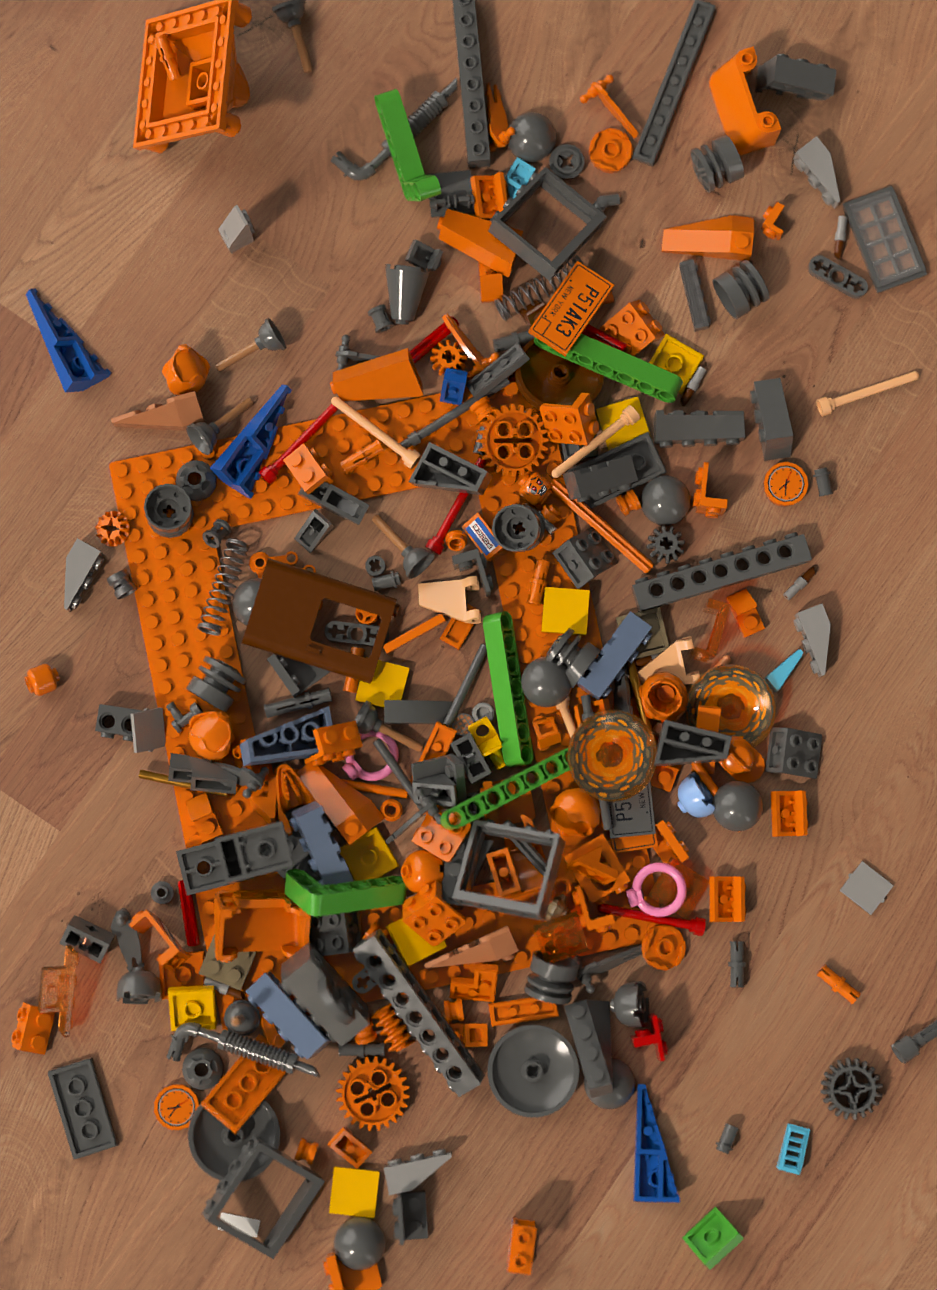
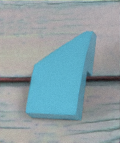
M518 157L505 178L509 195L513 199L517 196L516 192L523 184L527 186L530 177L537 170Z

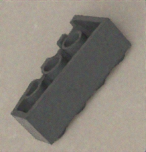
M656 410L653 417L654 445H660V448L673 447V444H682V447H693L695 443H704V446H716L717 442H726V445H739L740 441H743L745 438L744 411H714L713 415H708L707 411L691 412L690 415H686L683 410H674L672 413L664 415V410Z
M583 1000L565 1005L567 1020L591 1099L613 1093L610 1001Z

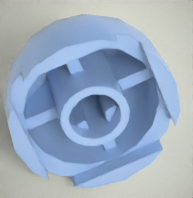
M692 772L681 781L678 787L677 795L679 801L677 804L683 813L688 812L691 816L697 818L707 817L713 814L715 806L712 804L713 796L705 784L700 781L701 778L698 774Z

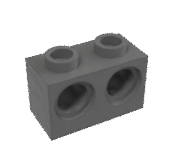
M99 704L95 731L101 732L100 737L114 739V735H121L123 740L133 742L132 731H128L126 725L131 720V713L143 710ZM108 716H113L115 719V724L111 728H106L104 725V721Z

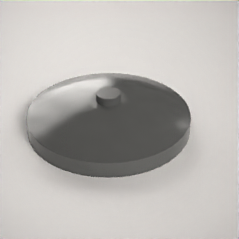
M523 1025L507 1032L495 1044L489 1057L487 1074L494 1096L506 1109L520 1116L537 1118L558 1111L570 1100L577 1087L579 1065L571 1044L559 1032L542 1025Z
M263 1100L238 1132L234 1134L204 1107L199 1105L190 1120L188 1128V1145L191 1155L202 1171L217 1180H222L228 1174L231 1163L237 1160L242 1153L243 1145H247L253 1135L278 1149L280 1142L279 1122L271 1106ZM260 1152L241 1181L249 1180L262 1173L273 1161V1158Z

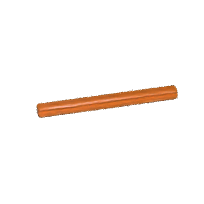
M556 478L551 481L550 490L640 570L648 573L653 568V562L583 501L577 502V499L570 500L564 484Z

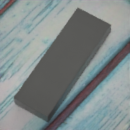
M516 343L471 379L466 386L478 401L530 358L522 347Z

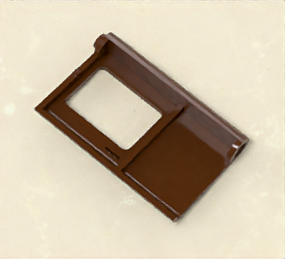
M268 558L242 644L371 684L392 616L396 617L400 604L396 603V598ZM323 599L335 601L381 617L370 657L358 656L311 640L310 635Z

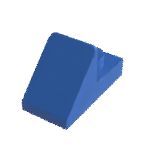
M446 369L440 402L455 405L462 404L468 375L466 371Z

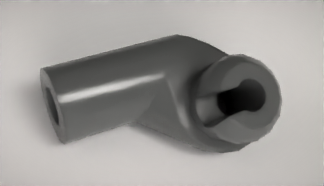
M619 194L602 195L592 205L604 214L607 206L620 205Z

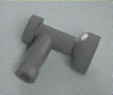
M174 702L166 706L175 719L171 724L178 733L183 731L182 728L189 724V720L194 715L203 712L196 702L190 706V712L184 716L176 708Z

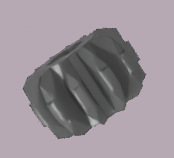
M662 526L661 533L658 529H654L653 533L656 537H648V540L652 543L647 545V549H654L650 553V557H654L656 554L659 555L657 558L658 563L661 562L662 557H665V563L669 564L670 556L673 560L677 561L678 555L676 553L682 554L684 552L678 546L684 545L685 541L677 540L682 535L681 532H678L676 535L672 534L675 530L674 527H671L669 532H667L666 526ZM663 540H666L669 544L671 543L668 550H665L664 546H660Z

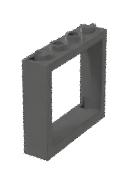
M544 167L539 174L534 173L528 181L530 183L527 186L523 184L516 192L517 196L514 199L510 197L506 201L501 212H495L494 216L490 219L492 224L488 232L551 281L601 228L607 216L548 168ZM540 187L587 224L553 261H550L505 224Z
M490 819L483 821L474 820L453 899L460 905L545 921L566 842L559 833H553L551 830H546L545 833L539 832L538 829L530 826H525L523 829L517 828L515 824L504 822L501 825L496 824L495 821ZM485 834L552 846L537 905L469 892Z
M253 1135L248 1144L243 1145L242 1153L238 1159L231 1163L226 1177L218 1183L213 1197L206 1201L207 1206L202 1214L209 1223L274 1259L325 1181L318 1173ZM260 1152L305 1177L304 1182L263 1243L218 1217Z

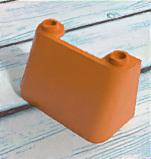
M754 46L739 51L711 75L709 87L725 135H728L732 140L739 155L775 145L781 131L779 120L773 112L765 111L757 114L745 78L751 74L757 64Z
M285 890L216 892L214 898L215 957L217 961L227 963L236 959L238 952L282 951L283 955L289 959L309 942L311 915L304 912L284 894Z

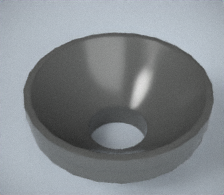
M196 460L185 463L179 469L176 476V485L185 490L191 501H202L208 498L216 488V474L210 469L211 466L203 461ZM196 472L201 475V482L199 484L192 485L189 483L188 478L191 473Z
M198 1048L186 1056L182 1072L190 1086L205 1090L218 1084L223 1076L224 1065L221 1057L214 1050ZM198 1063H205L207 1065L208 1073L206 1076L200 1077L196 1074L195 1067Z

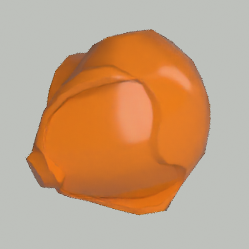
M187 344L179 345L173 357L164 365L162 374L167 380V387L171 393L179 396L193 391L197 393L205 385L211 367L208 361Z
M658 672L651 675L638 688L645 715L650 719L675 721L685 711L688 701L687 688L682 680L672 673Z
M224 711L202 712L194 715L189 720L188 739L193 750L198 755L208 760H220L228 755L230 745L234 742L235 736L231 729L229 715Z
M580 788L567 789L556 796L553 805L549 809L559 834L564 837L592 835L595 827L600 822L601 809L597 799L590 792Z

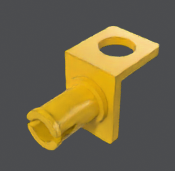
M485 716L469 725L468 729L478 744L482 756H489L496 769L506 766L502 751L500 750L503 745L488 717ZM480 725H486L489 728V732L485 736H479L476 733V729Z

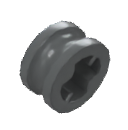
M379 556L369 557L365 563L367 573L373 577L382 575L385 571L384 560ZM375 560L380 562L379 566L381 569L378 572L377 569L375 570L376 572L371 571L370 563L372 561L374 563Z

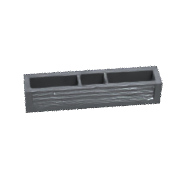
M693 259L680 262L679 269L694 331L708 329L711 321L710 317L706 314L708 309L707 304L703 301L704 291L700 289L701 279L700 276H697V263H694Z

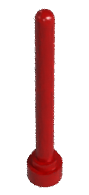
M331 404L272 465L264 466L258 472L260 476L272 485L278 479L276 477L279 474L278 471L285 465L283 460L303 443L305 444L332 417L338 408Z
M479 457L475 465L483 469L486 460H481V457ZM459 492L436 537L433 536L432 539L428 540L425 546L427 549L438 555L442 554L445 548L443 546L445 543L444 539L469 493Z
M600 904L598 906V911L601 913L689 929V932L697 936H703L706 927L705 918L696 917L695 919L686 920L670 916L656 917L644 911L607 904Z

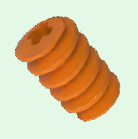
M389 1003L376 1010L371 1018H379L375 1026L384 1027L380 1035H388L384 1040L385 1044L392 1043L388 1051L398 1052L415 1043L416 1040H408L411 1034L404 1032L407 1025L399 1024L403 1019L395 1016L394 1008H391L392 1004Z

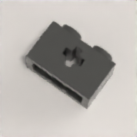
M471 733L450 743L456 756L463 762L464 771L471 784H475L493 774Z
M74 915L59 944L101 963L115 935Z

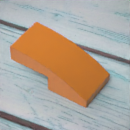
M448 1023L465 1047H488L487 1023Z

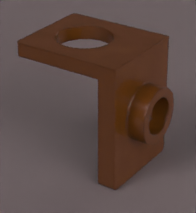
M535 300L533 301L534 306L530 303L526 306L527 310L523 308L519 311L520 316L530 327L546 306L544 302L540 304Z

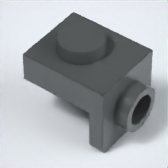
M416 239L412 241L405 261L421 267L422 270L429 268L430 271H435L442 263L443 258L441 256L443 250L433 249Z

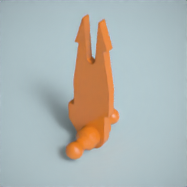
M607 75L604 80L594 81L590 84L591 87L585 95L580 97V101L587 103L590 98L598 96L634 139L637 138L639 133L605 91L607 85L614 81V77Z
M488 83L485 92L490 123L488 131L493 138V143L489 144V151L494 152L497 148L507 146L516 130L513 127L508 128L506 113L497 85L493 86V98L490 83Z
M448 313L442 317L465 353L475 363L473 369L467 372L468 380L473 379L474 376L478 375L499 358L498 353H492L489 358H484Z

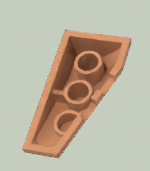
M195 391L166 399L167 404L149 405L145 412L135 410L111 419L115 427L186 431L187 426L192 423L206 422L200 400Z
M505 926L426 962L424 965L426 968L498 961L500 959L506 962L515 958V952L519 950L508 926Z

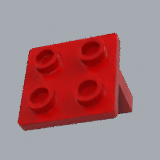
M651 1013L649 1016L652 1032L648 1029L636 1030L635 1035L630 1036L631 1044L634 1047L655 1044L657 1059L662 1062L665 1061L664 1056L668 1055L666 1041L661 1040L660 1035L661 1032H664L662 1018H657L655 1013Z

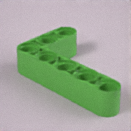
M393 89L375 95V105L405 198L408 201L420 202L440 195L441 187L435 175H425L398 90Z
M290 869L286 872L284 894L311 916H325L404 904L407 887L401 876L381 877L322 886L305 871Z

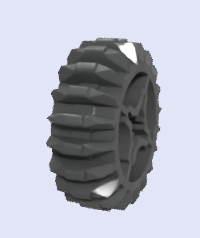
M848 1057L845 1058V1065H843L841 1060H837L839 1068L836 1069L835 1066L830 1065L829 1068L833 1073L824 1072L823 1074L829 1078L828 1082L824 1080L820 1082L822 1085L827 1086V1089L820 1090L821 1094H828L827 1097L823 1098V1102H832L827 1108L830 1111L836 1108L835 1115L837 1117L843 1112V1118L848 1120L851 1113L852 1119L857 1120V1113L859 1112L861 1117L865 1118V1109L870 1113L874 1112L873 1108L870 1107L871 1103L876 1106L879 1105V1102L874 1100L875 1096L882 1097V1093L876 1092V1089L882 1088V1084L875 1083V1081L880 1079V1076L878 1074L871 1076L875 1068L870 1067L866 1070L868 1066L866 1061H863L859 1066L860 1061L858 1058L854 1059L853 1065ZM853 1070L860 1071L866 1077L868 1083H857ZM846 1071L843 1084L834 1087L838 1076ZM850 1083L859 1087L856 1088V1091H853V1094L844 1090L847 1086L849 1087ZM869 1090L864 1102L857 1106L858 1096L862 1092ZM834 1094H845L850 1107L840 1105Z

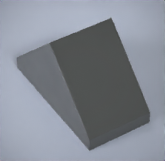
M315 509L294 539L311 553L334 527L328 519Z
M444 773L412 782L414 803H421L420 798L415 795V791L420 788L432 801L435 800L437 805L453 807L458 805L456 784Z

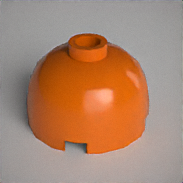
M416 850L409 854L401 867V876L406 887L417 894L426 884L431 885L435 880L442 884L444 872H440V865H443V861L427 850Z

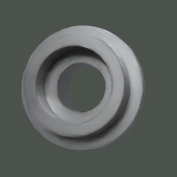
M157 882L151 888V897L158 904H166L173 897V888L167 882ZM161 888L166 891L164 897L158 895V890Z

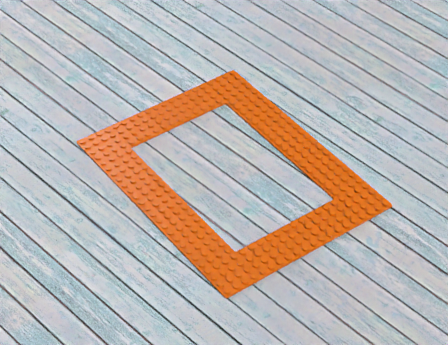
M515 378L508 379L510 382L508 386L489 397L491 406L500 412L502 405H506L508 409L510 404H515L516 409L519 405H524V411L527 408L532 409L531 416L533 414L539 415L536 420L537 422L543 421L540 410L532 406L519 391ZM468 388L464 390L462 403L473 397ZM441 393L357 410V412L396 442L400 443L407 439V435L410 433L418 432L459 405L440 402ZM468 410L423 438L417 446H411L408 449L416 450L423 455L428 443L431 442L475 465L477 459L483 456L473 453L478 436L476 431L482 425L477 421V415ZM345 413L332 416L305 443L310 449L314 447L321 455L320 462L322 464L325 463L332 471L330 475L334 481L332 485L359 500L421 488L409 482L418 463L413 469H410L404 464L399 454L397 455L394 450L379 439L378 441L383 447L384 452L368 460V464H362L346 474L339 461L346 459L356 453V449L360 448L361 450L378 438ZM315 420L278 427L267 459H263L260 470L264 466L272 465ZM501 423L498 426V433L502 436L506 428ZM524 423L519 428L522 435L527 432V426ZM544 424L540 427L545 430ZM543 434V438L548 439L547 434ZM237 436L217 440L213 452L209 455L203 454L194 445L119 460L111 462L109 465L118 512L126 516L130 525L129 535L124 543L132 583L137 588L134 593L157 707L163 708L165 746L169 765L171 753L200 759L205 758L198 755L189 742V724L182 728V732L178 733L171 724L175 719L166 706L174 702L176 708L183 716L190 712V706L194 702L200 706L203 712L222 711L186 689L193 676L204 679L206 676L198 669L200 665L208 670L211 668L210 665L203 661L205 656L225 662L236 669L243 677L229 605L217 600H208L211 605L224 608L228 613H223L213 608L205 609L209 614L223 617L225 621H219L210 616H203L206 622L222 627L220 629L221 635H210L200 631L197 627L199 623H203L200 617L206 614L203 608L209 606L206 599L212 598L209 591L214 589L212 583L217 581L214 576L220 573L217 569L220 565L217 548H212L204 542L203 533L210 530L217 519L225 520L230 527H236L322 508L298 495L301 485L285 464L278 471L279 474L276 476L278 479L272 485L261 476L259 480L255 481L252 489L254 495L251 499L223 483L216 475L217 484L211 496L202 501H191L194 517L192 525L187 532L174 538L161 537L155 533L149 526L144 511L145 498L149 492L159 485H176L177 473L182 465L187 462L197 460L212 466ZM499 438V439H494V442H495V443H527V442H531V439H530V438H505V439H504V438ZM547 441L543 443V446L548 448V450L541 451L545 458H537L539 466L531 465L532 472H527L524 469V476L526 473L531 476V474L537 472L551 483L555 479L551 473L562 464L558 443ZM523 445L520 448V455L524 458L527 454V448ZM501 446L498 449V455L503 458L506 454V449ZM487 459L483 469L492 474L493 477L484 494L478 496L483 517L492 528L493 520L501 509L513 504L522 505L523 503H528V501L519 494V489L522 486L518 483L524 476H520L518 472L515 477H511L509 472L507 476H502L501 470L495 473L493 472L495 465L492 467L486 466L489 461ZM196 472L191 473L188 478L189 483L192 485L199 484L201 482V475ZM562 474L556 479H558L562 484L565 485V481ZM551 492L542 505L538 503L534 506L539 511H542L545 503L549 505L553 503L561 510L560 516L562 519L553 524L557 530L551 535L545 529L542 541L532 550L515 552L503 549L492 559L503 611L510 613L513 620L521 678L527 665L537 658L546 657L551 646L562 635L560 633L541 632L545 587L540 606L526 603L531 587L530 578H533L537 559L551 562L546 579L548 582L547 587L577 589L553 555L556 549L578 535L573 510L553 492ZM169 509L166 514L168 518L173 514L172 509ZM517 525L519 533L525 531L522 525ZM217 575L220 581H224L223 575ZM589 582L581 587L580 590H590ZM221 583L214 584L217 589L225 590V585ZM218 591L211 592L214 597L227 600V595ZM590 591L586 636L581 635L578 647L582 648L590 642L602 650V641ZM572 635L569 640L573 642L578 635ZM234 681L233 685L238 687L240 692L232 690L227 692L234 700L227 712L231 729L235 736L234 742L255 736L245 684L242 685L237 681ZM576 684L574 688H571L568 695L570 698L568 708L578 730L574 705L582 704L581 696L589 694ZM611 691L606 699L609 700L610 710L613 713L614 696L613 691ZM524 694L536 763L563 749L572 747L573 743L560 710H557L556 706H537L530 702ZM590 696L591 702L597 701L592 696ZM554 716L562 742L540 748L532 722ZM614 743V744H610V745H606V746H601V747H599L600 757H601V763H602L601 748L619 746L618 744ZM231 745L228 755L220 760L213 761L236 767ZM567 752V754H566V760H567L568 762H569V752ZM548 762L547 771L553 774L554 766ZM572 769L541 785L549 825L553 833H559L549 811L556 796L567 789H583L577 779L574 778ZM237 784L236 794L228 793L227 797L207 793L224 833L216 838L269 825L251 807L250 799L243 796V791L248 788L247 786L241 787ZM174 786L186 849L214 842L216 838L202 843L195 824L191 821L185 802L206 792ZM264 786L260 790L252 792L251 796L264 797ZM601 813L600 822L595 827L592 835L561 836L566 843L557 877H568L573 884L572 892L575 891L574 887L580 884L573 872L567 868V863L563 857L601 834L605 836L612 848L609 830H604ZM647 848L616 853V857L631 881L627 883L628 888L616 894L613 891L608 894L609 899L602 904L642 911L638 906H630L626 890L632 888L637 873L643 867L650 864ZM601 854L599 862L607 863ZM206 861L200 862L198 871L201 874H207L210 871V864ZM274 871L255 876L253 879L196 893L206 950L208 951L215 934L214 898L216 892L285 890V878L283 879ZM651 873L644 879L641 889L645 901L653 907L660 908L653 874ZM590 879L593 885L600 891H607L615 883L614 880L603 885ZM495 882L473 886L471 891L500 898ZM559 883L557 889L563 892L566 889V885ZM582 889L590 920L611 915L599 912L596 903L590 904ZM540 890L511 900L537 905ZM572 893L566 898L568 909L571 910L569 920L567 922L562 921L554 926L553 929L548 927L546 920L542 921L464 905L463 910H455L465 918V925L444 940L447 947L408 966V968L422 988L427 990L450 985L451 977L474 979L475 963L426 968L424 963L505 926H508L519 950L515 952L516 957L506 962H503V959L479 962L498 965V974L529 968L533 953L538 950L559 952L573 958L576 955L585 956L641 944L647 931L661 924L613 915L615 923L610 924L611 929L597 933L596 929L586 931V927H581L578 914L581 913L579 905L574 904ZM403 904L361 910L362 935H365L375 921L382 930L388 931L387 925L403 917ZM389 933L386 938L393 945L394 942ZM259 951L256 953L241 990L246 995L245 999L224 995L215 990L223 1030H228L224 1021L225 1011L228 1006L238 1000L249 1001V995L245 991L264 973L271 972L282 983L281 964L287 960L282 951ZM354 952L323 956L354 990L352 986L353 978L365 968L363 963L358 962ZM389 974L387 976L389 979L395 980L393 975ZM369 975L364 979L361 977L357 978L359 981L357 987L363 986L366 989L368 987L366 983L370 980ZM378 984L366 993L355 991L365 1003L385 999ZM293 994L290 996L292 1000L294 998L297 999ZM258 1006L257 1008H258V1010H259V1012H260V1017L262 1018L264 1012H263V1010Z

